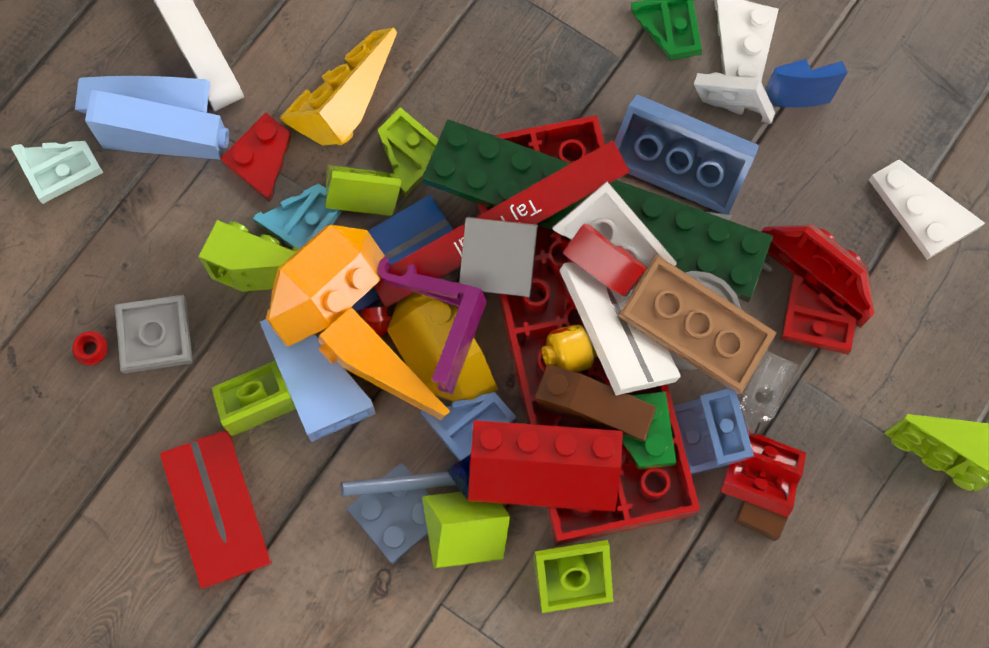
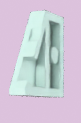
M72 141L66 144H58L56 142L42 143V147L24 148L22 144L11 147L42 204L103 173L86 141Z

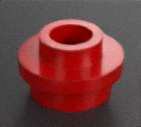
M87 331L76 337L72 345V353L79 363L93 366L103 361L106 357L108 343L100 333ZM91 344H95L96 351L92 354H86V348Z

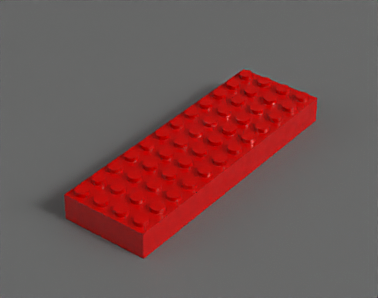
M597 115L494 135L569 163H573L605 145ZM476 203L479 215L491 209ZM538 226L530 296L497 293L526 423L600 429L542 411L535 398L547 367L543 359L542 347L546 346L549 333L572 325H581L586 330L559 271L564 263L573 262L563 253L571 239L565 235ZM599 357L594 358V363L590 369L578 372L612 387ZM668 384L626 394L639 395L666 392L676 464L674 466L638 469L630 458L629 452L622 444L621 472L616 511L605 512L546 507L555 547L693 517L700 511Z

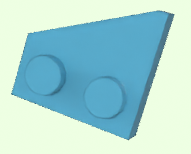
M318 183L304 190L301 195L292 196L280 202L281 206L265 214H262V212L257 213L253 220L255 224L289 247L301 249L328 224L333 225L344 210L325 208L326 188Z

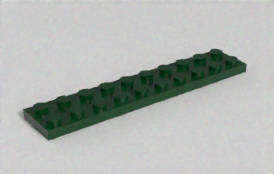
M447 119L423 174L422 183L493 208L571 163ZM619 180L610 183L613 189L676 261L675 267L684 273L689 271L711 273L723 279L736 293L738 299L749 303L773 236ZM588 196L536 225L554 231L552 227Z

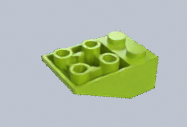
M217 220L198 256L211 279L242 292L273 289L277 269L300 248L293 247L292 250L280 246V242L269 235L261 234L258 237L248 233L249 230L237 222L230 221L229 224Z
M907 414L885 430L884 434L892 438L891 442L896 447L907 452H914L922 458V462L927 467L935 471L942 470L953 477V482L960 488L976 492L989 486V423Z

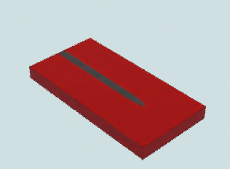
M227 430L159 453L201 589L204 590L272 565L233 440Z

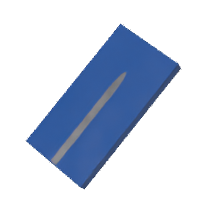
M428 195L369 229L368 232L392 265L451 232L453 229L431 195ZM374 286L352 306L358 315L360 314V309L371 308L382 301Z

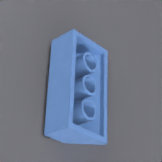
M638 94L629 104L614 142L630 170L628 174L719 213L728 215L759 148V145Z

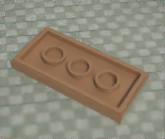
M657 254L650 261L646 271L617 315L618 318L736 394L743 392L777 333Z

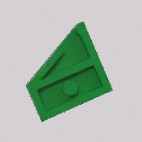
M643 0L631 3L632 14L670 61L702 55L693 0Z

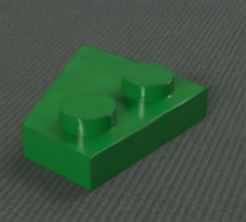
M666 392L631 395L656 406V411L645 442L626 436L622 437V444L629 452L630 458L638 469L674 466L676 458Z

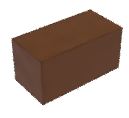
M743 501L734 522L776 541L781 537L788 518Z

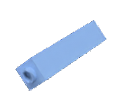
M91 90L85 122L103 149L221 160L222 149L228 147L229 130L224 127L220 115L99 90Z
M267 320L260 321L311 442L376 414L370 398L337 361L331 364L320 353L318 348L322 345L318 342L315 334L291 346H285Z

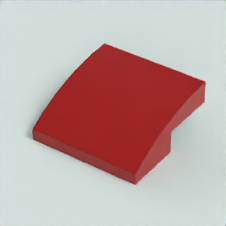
M747 430L754 457L727 465L720 492L788 518L794 508L797 485L803 476L806 452L759 434L753 436V432Z

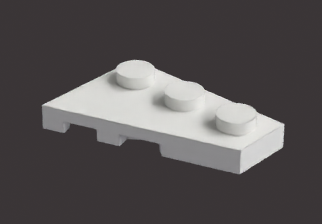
M714 0L718 16L717 29L722 52V73L726 76L738 77L751 75L760 78L762 81L779 9L745 0Z
M897 160L883 168L869 179L875 190L927 260L985 224L901 160Z

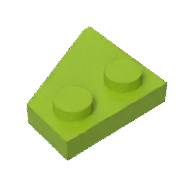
M400 107L377 130L394 174L402 179L400 190L407 197L422 181L423 174L439 139Z

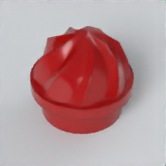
M388 307L360 309L361 318L380 338L388 333L387 329L390 321H392V316H388Z

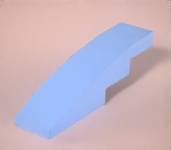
M160 76L79 78L75 110L83 114L87 113L91 90H99L207 113L210 81L206 79Z

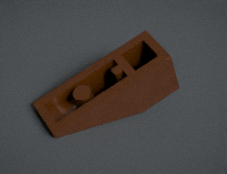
M547 364L535 396L542 411L603 430L623 431V436L642 442L646 440L656 411V406L626 393L615 395L613 388L583 374Z

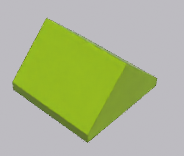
M327 165L325 208L392 216L402 179L390 172Z
M276 360L211 387L220 421L232 437L296 409Z
M469 491L423 496L422 501L434 569L502 560L504 558L510 515L503 505L468 501Z
M608 540L534 552L533 563L542 613L614 602Z

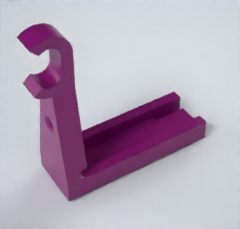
M384 256L378 264V273L386 284L459 307L432 377V381L439 384V391L453 394L487 300L480 288L419 275L414 264L407 266V273L403 276L389 274L388 270L392 266L388 258Z

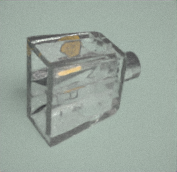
M768 351L765 352L738 398L740 408L743 410L742 415L748 434L756 436L762 420L768 421L775 417L798 367L797 364ZM757 392L762 393L765 397L764 404L756 401L755 395Z

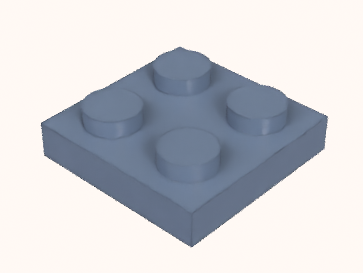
M401 462L383 478L409 476L412 474ZM425 489L366 494L360 496L346 508L392 565L428 535L422 501L423 496L429 495Z

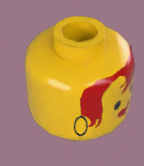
M572 325L551 331L547 337L546 346L542 347V355L546 366L550 364L576 373L590 369L594 363V358L598 357L587 331L581 325Z

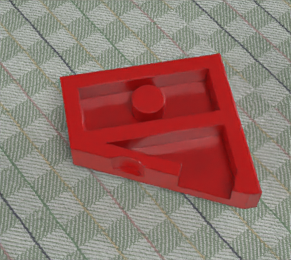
M265 112L220 158L222 164L270 202L274 196L273 189L278 174L280 175L284 164V154L289 148L292 138L291 133Z
M794 274L790 282L780 339L848 355L852 350L857 319L846 310L836 307L833 301L822 292L820 294L816 293L803 283L804 278Z

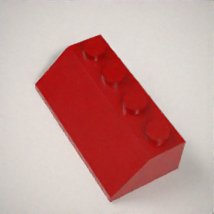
M474 420L468 501L615 512L621 472L623 431Z

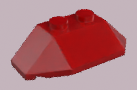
M814 224L767 226L763 228L761 232L773 236L767 254L792 274L800 275L804 278L803 282L816 293L820 294L822 292L833 301L836 307L844 309L857 319L856 325L861 328L874 315L868 267L862 263L861 258L855 252L845 250L835 242L834 237L828 231L819 229Z

